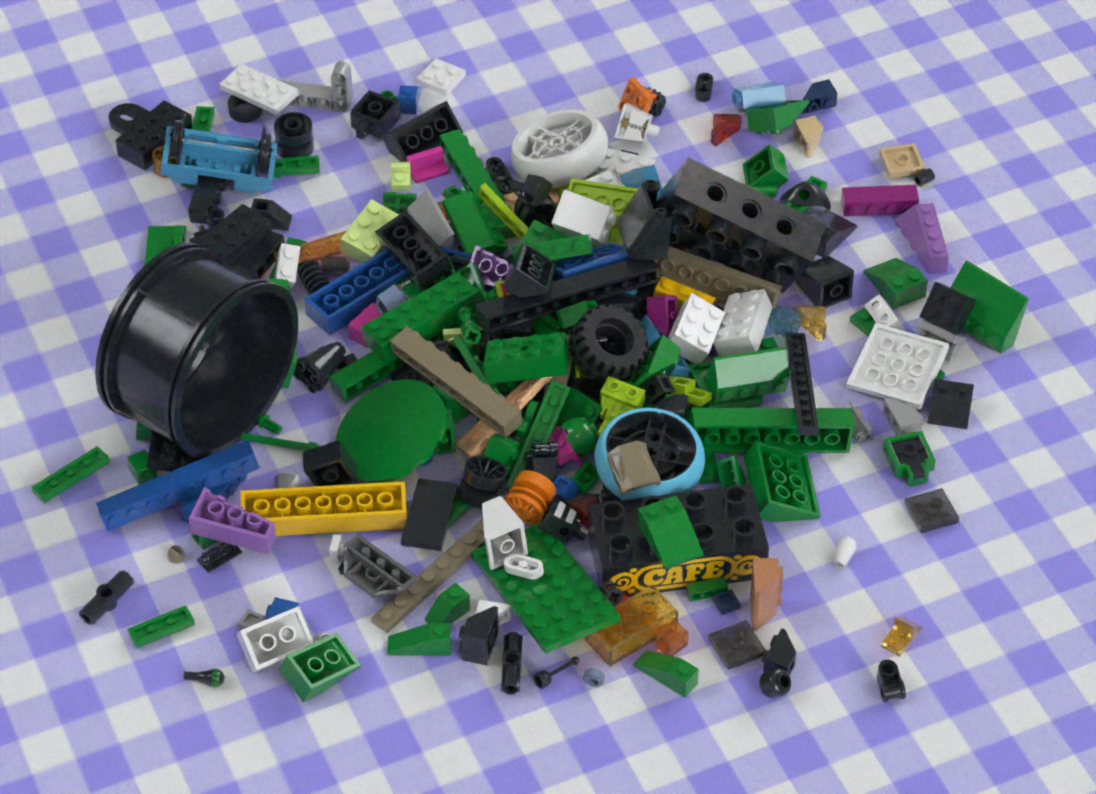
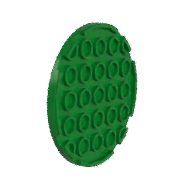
M409 379L388 382L366 393L349 409L338 428L335 441L340 440L356 462L358 480L366 483L393 482L411 474L413 469L421 463L424 464L433 455V450L438 442L442 441L446 430V407L435 389L424 382Z

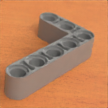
M339 61L335 64L331 75V86L279 80L298 89L299 95L288 104L289 106L346 112L353 98L351 67L344 61Z

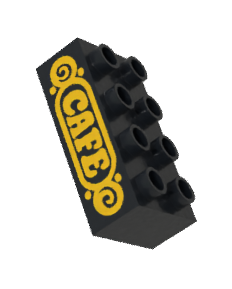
M752 484L731 485L729 487L692 490L683 493L588 505V538L598 583L600 585L605 580H612L617 588L621 589L627 597L685 590L689 583L724 576L727 584L751 581L753 558H768L769 545ZM676 495L686 510L703 551V556L665 570L638 526V508Z

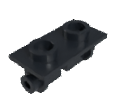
M222 542L218 547H213L207 552L201 553L202 556L196 560L210 573L243 552L236 545Z

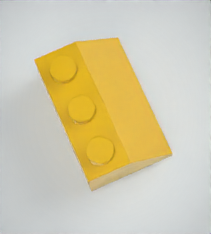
M661 276L653 294V297L677 296L678 313L681 305L691 293L713 306L717 301L715 296L665 276Z

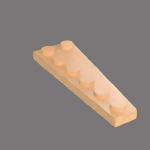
M552 377L526 379L507 395L505 399L511 405H516L522 410ZM480 420L455 443V446L469 457L482 456L490 436L498 434V432Z

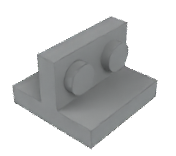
M921 320L918 326L922 328L920 336L949 344V350L945 357V360L949 362L952 361L959 344L964 345L967 339L962 335L951 333L926 320Z

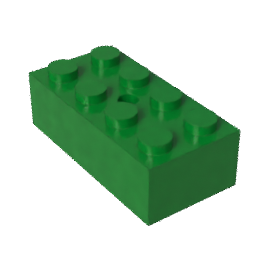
M566 332L488 341L484 359L488 384L567 375L570 352Z

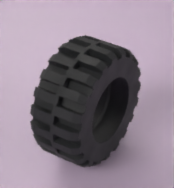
M609 304L606 306L597 305L595 308L589 309L572 328L568 344L571 346L569 348L570 355H573L574 358L572 360L575 365L578 364L579 370L582 373L588 374L590 379L593 380L595 378L598 379L597 382L605 383L608 376L624 381L645 360L648 352V339L645 337L646 332L644 328L640 326V321L638 319L635 320L632 317V313L629 311L628 313L625 312L624 308L619 306L614 308V305ZM595 333H603L613 338L620 348L621 356L612 355L603 350L597 342Z

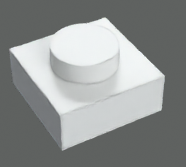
M333 534L329 549L330 563L339 564L340 557L344 555L343 545L345 544H342V535Z

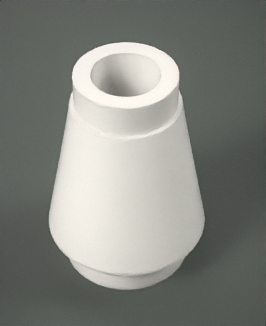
M843 536L837 541L833 562L836 567L845 568L857 549L854 539Z

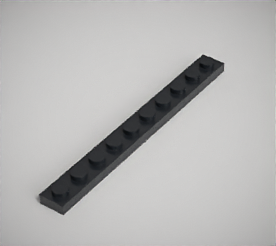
M786 332L785 342L797 434L805 437L818 436L819 426L805 333Z

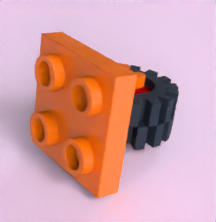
M633 77L628 79L618 108L622 111L624 104L629 103L657 117L662 114L666 98L664 95H661L660 91L656 92V89L651 90V87L646 89L645 86H642Z

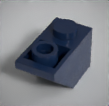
M830 79L812 83L803 97V100H809V104L802 111L803 114L837 105L838 93Z

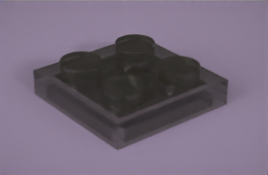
M943 488L905 498L904 504L920 533L959 523V516Z
M747 620L708 634L709 642L727 670L761 658L765 652V648Z

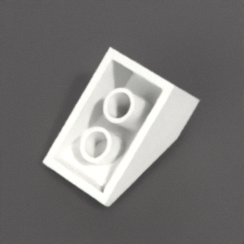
M299 606L240 630L236 634L252 673L281 662L287 655L314 643Z

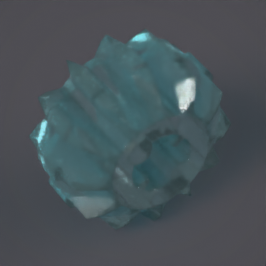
M786 305L785 308L778 306L777 309H772L768 323L770 331H774L775 335L782 334L784 337L786 332L798 333L802 320L799 311H795L794 307L788 308Z

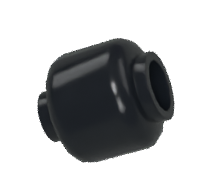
M783 669L767 670L760 676V689L769 698L784 696L790 691L791 678Z

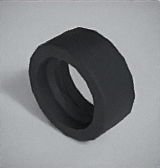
M234 95L229 97L228 111L233 120L247 123L258 119L262 115L263 109L255 105L249 109L236 108L240 104L249 102Z

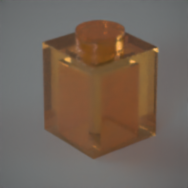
M673 620L655 633V647L660 653L674 656L688 645L689 632L676 620Z

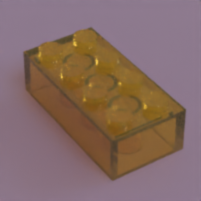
M651 585L614 607L621 615V622L588 635L584 639L605 663L611 667L678 627L679 612L654 585Z

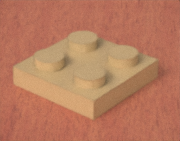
M915 143L879 148V155L889 178L916 175L925 170Z

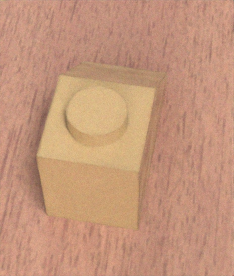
M816 116L798 119L794 123V135L806 156L811 157L820 143L821 133H823V125L817 120Z

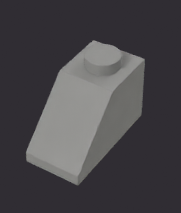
M890 398L884 399L883 414L896 436L921 431L924 420L922 415L918 414L915 407Z

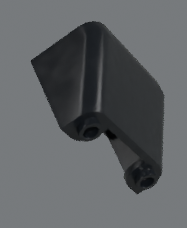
M649 179L643 182L619 216L618 228L627 255L632 259L667 260L672 217L664 208L654 209L658 192L660 191L659 181Z

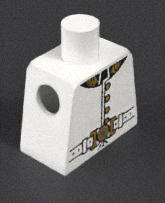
M626 103L624 104L614 138L644 142L647 134L657 137L660 127L651 124L652 115Z

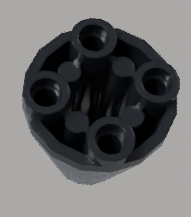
M339 342L330 343L299 357L293 373L294 377L302 381L311 393L321 391L330 380L329 376L334 374L346 354L344 346Z

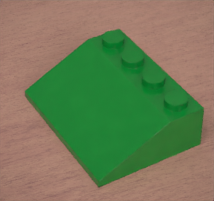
M968 260L965 261L951 285L952 288L977 299L963 330L997 352L1002 353L1014 346L1029 298Z
M755 441L743 456L749 484H752L761 519L771 522L819 519L821 516L807 455Z

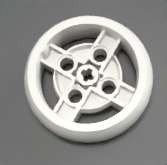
M569 109L546 114L527 124L516 135L511 147L513 168L524 182L528 174L541 176L553 184L552 188L567 186L572 178L582 180L596 171L603 163L608 151L607 132L603 124L594 115L583 110Z

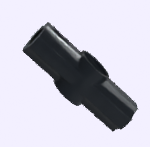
M124 570L119 571L107 584H102L96 589V595L79 611V616L85 623L89 625L94 624L106 611L116 608L117 600L134 584V579L128 572Z
M509 632V634L504 635L501 691L507 695H514L520 692L523 636L517 632Z

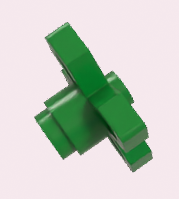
M530 401L526 415L522 416V424L511 433L520 437V448H523L538 414V402Z

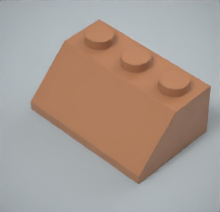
M753 558L750 591L752 631H757L774 617L777 612V606H781L782 580L779 579H783V567H779L778 558Z

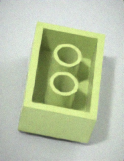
M371 199L342 236L340 251L360 263H364L384 251L379 244L375 231L397 217L398 214Z

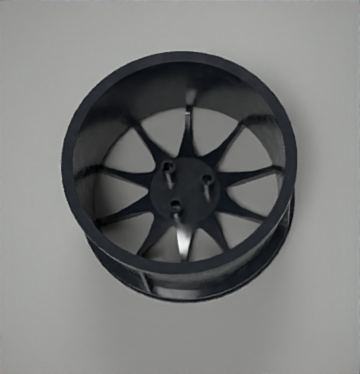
M182 243L164 250L151 259L134 276L120 295L109 315L100 339L96 357L95 378L100 399L112 412L141 423L173 441L177 447L196 458H205L238 444L241 441L242 435L244 433L249 434L257 425L258 418L266 414L277 397L290 369L298 338V311L295 301L284 287L268 280L256 279L225 263L216 253L201 244Z

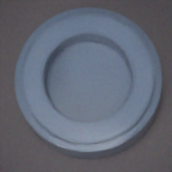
M586 669L583 675V681L593 687L602 686L605 680V675L596 669Z

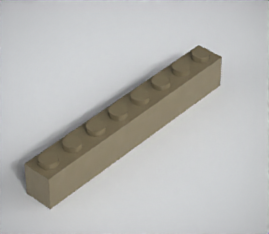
M406 326L390 340L392 353L504 438L508 437L522 424V413L516 405H511L503 395L495 393L488 384H483L475 374L467 372L459 362L451 360L444 351H439L431 341L423 339L416 330L413 331Z

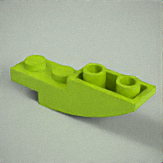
M668 376L675 389L672 395L685 394L688 397L687 402L696 407H701L712 400L711 392L695 388L696 380Z

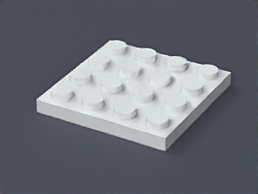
M875 323L846 383L847 388L883 399L890 398L921 409L946 357L949 344Z

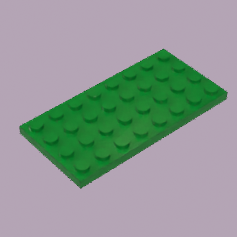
M539 523L524 530L528 554L525 556L538 559L543 563L544 573L541 577L533 580L513 575L505 571L504 565L491 570L489 568L486 545L473 550L471 558L503 600L509 604L513 613L546 654L621 622V615L609 600H605V595L561 541L538 529Z

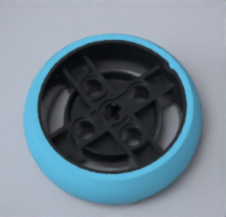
M639 408L617 416L604 428L596 444L595 464L597 472L608 490L621 500L692 491L702 476L705 465V453L699 435L683 418L662 409ZM634 441L646 443L648 453L659 474L661 484H653L622 495L614 480L607 460V454L619 445Z

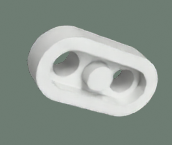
M511 554L504 559V568L507 573L533 580L541 577L544 573L543 563L538 559L520 554Z

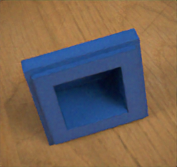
M560 475L553 482L556 488L555 497L566 504H569L579 491L574 480Z

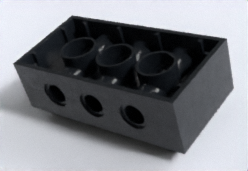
M689 157L660 191L654 208H664L671 214L672 224L669 243H679L690 248L693 255L707 260L712 259L729 268L782 286L780 293H784L814 262L826 224Z

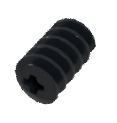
M316 260L303 261L298 264L297 274L309 295L330 283Z

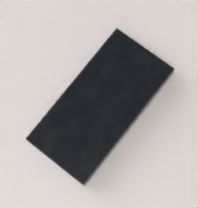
M418 478L402 534L401 546L442 551L458 491L457 483Z

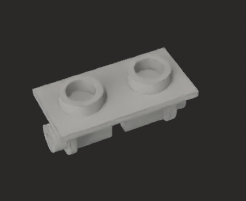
M848 402L854 417L855 429L853 436L855 440L863 442L868 435L873 440L874 438L870 433L873 429L867 420L863 422L861 418L864 415L859 407L854 408L851 402Z

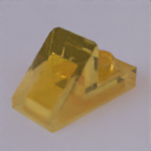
M798 304L796 306L795 319L819 342L824 340L827 325L824 322L826 307Z
M895 617L893 629L882 641L881 647L900 657L920 632L922 626L905 617Z

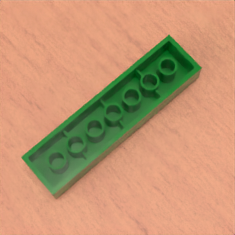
M692 408L689 423L699 435L704 453H746L755 441L799 453H849L855 429L852 408H816L819 432L818 436L812 435L810 437L797 434L794 408Z

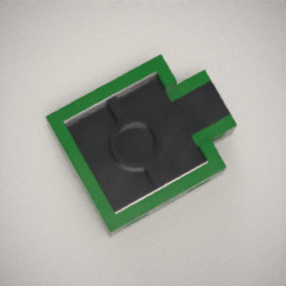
M917 431L884 438L883 451L895 478L904 477L908 487L928 483L929 472L934 471L936 460L923 432Z

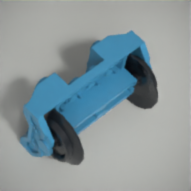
M183 114L181 120H175L174 127L167 126L160 175H166L178 183L191 185L197 184L198 175L234 180L233 191L256 193L264 190L271 191L277 142L271 141V134H266L265 126L262 129L261 140L185 129L186 114ZM170 144H172L170 158L175 159L176 165L167 163ZM181 147H183V148H182L181 163H180V165H179L180 151H181ZM256 161H257V169H256V177H255V168H256ZM268 165L267 178L259 177L261 172L267 171Z

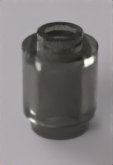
M326 257L321 260V268L327 276H342L349 272L350 263L349 260H346V257Z

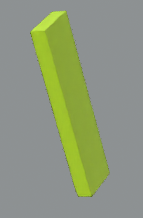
M486 183L481 185L478 196L522 240L529 228Z

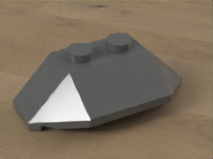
M357 534L343 545L344 577L373 598L404 592L418 580L415 574L360 534Z

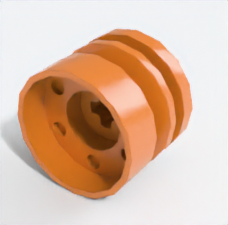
M525 470L517 475L512 488L508 491L504 500L523 523L535 525L542 521L544 514L547 512V507L552 503L556 495V488L544 475L535 471Z

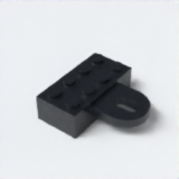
M165 100L151 111L133 103L115 106L109 112L108 118L111 128L122 134L115 140L118 156L146 171L154 164L153 151L160 146H164L167 126L174 127L175 120H181L183 114H186L184 128L192 129L191 114ZM127 115L133 118V120H125L120 116Z

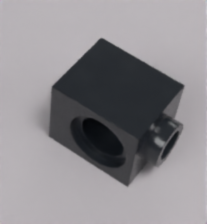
M667 374L655 375L639 387L645 390V401L647 404H656L665 398L666 393L672 394L675 392Z

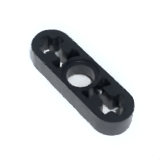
M498 157L487 159L486 170L489 171L491 180L496 182L499 193L506 195L516 192L510 188L513 178L503 161ZM498 176L506 177L505 179H497Z

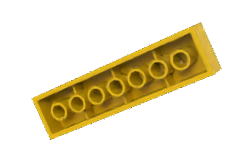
M405 481L241 491V506L243 510L249 513L254 512L275 523L276 536L404 529L407 520Z

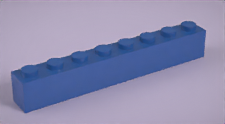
M246 440L96 502L107 531H111L200 494L204 487L212 489L260 469V466L249 440Z

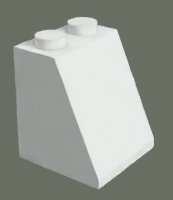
M564 190L552 220V225L555 230L569 237L590 234L592 247H599L608 242L611 227L616 221V215L611 206Z
M499 496L482 503L484 538L489 568L493 570L504 565V559L508 555H527L524 523L505 500Z

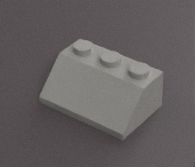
M430 190L425 191L408 207L407 212L439 246L452 249L454 232Z

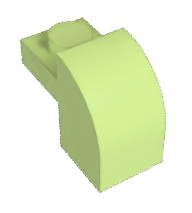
M391 162L392 191L410 190V162Z

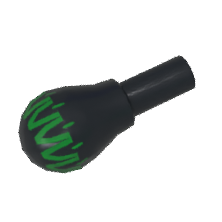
M216 668L200 672L185 671L183 675L184 680L199 681L214 688L221 686L225 680L224 673Z

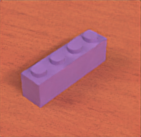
M934 203L915 204L896 218L895 223L897 226H900L903 236L909 240L910 247L916 251L919 261L928 274L947 272L949 255Z
M477 245L469 262L476 264L487 292L495 288V282L505 280L510 265L508 261L483 250Z
M205 487L189 517L191 534L269 554L276 539L275 523L254 512L249 513L243 510V507L238 504L233 505L226 501L225 497L221 495L216 496Z

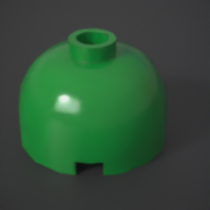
M575 417L562 424V429L565 430L567 428L569 433L565 435L568 442L577 454L581 453V458L595 450L598 441L596 433L599 428L594 421L590 423L586 418Z

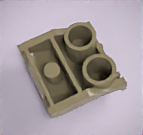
M634 441L619 445L607 454V460L614 480L622 495L653 484H661L659 474L652 463L646 443Z

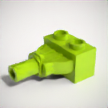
M608 376L600 391V404L602 408L600 418L604 419L596 435L599 437L604 428L617 416L630 410L642 408L645 403V390Z

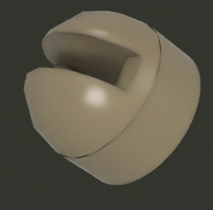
M174 545L169 548L168 560L171 563L177 564L184 560L185 555L182 547Z

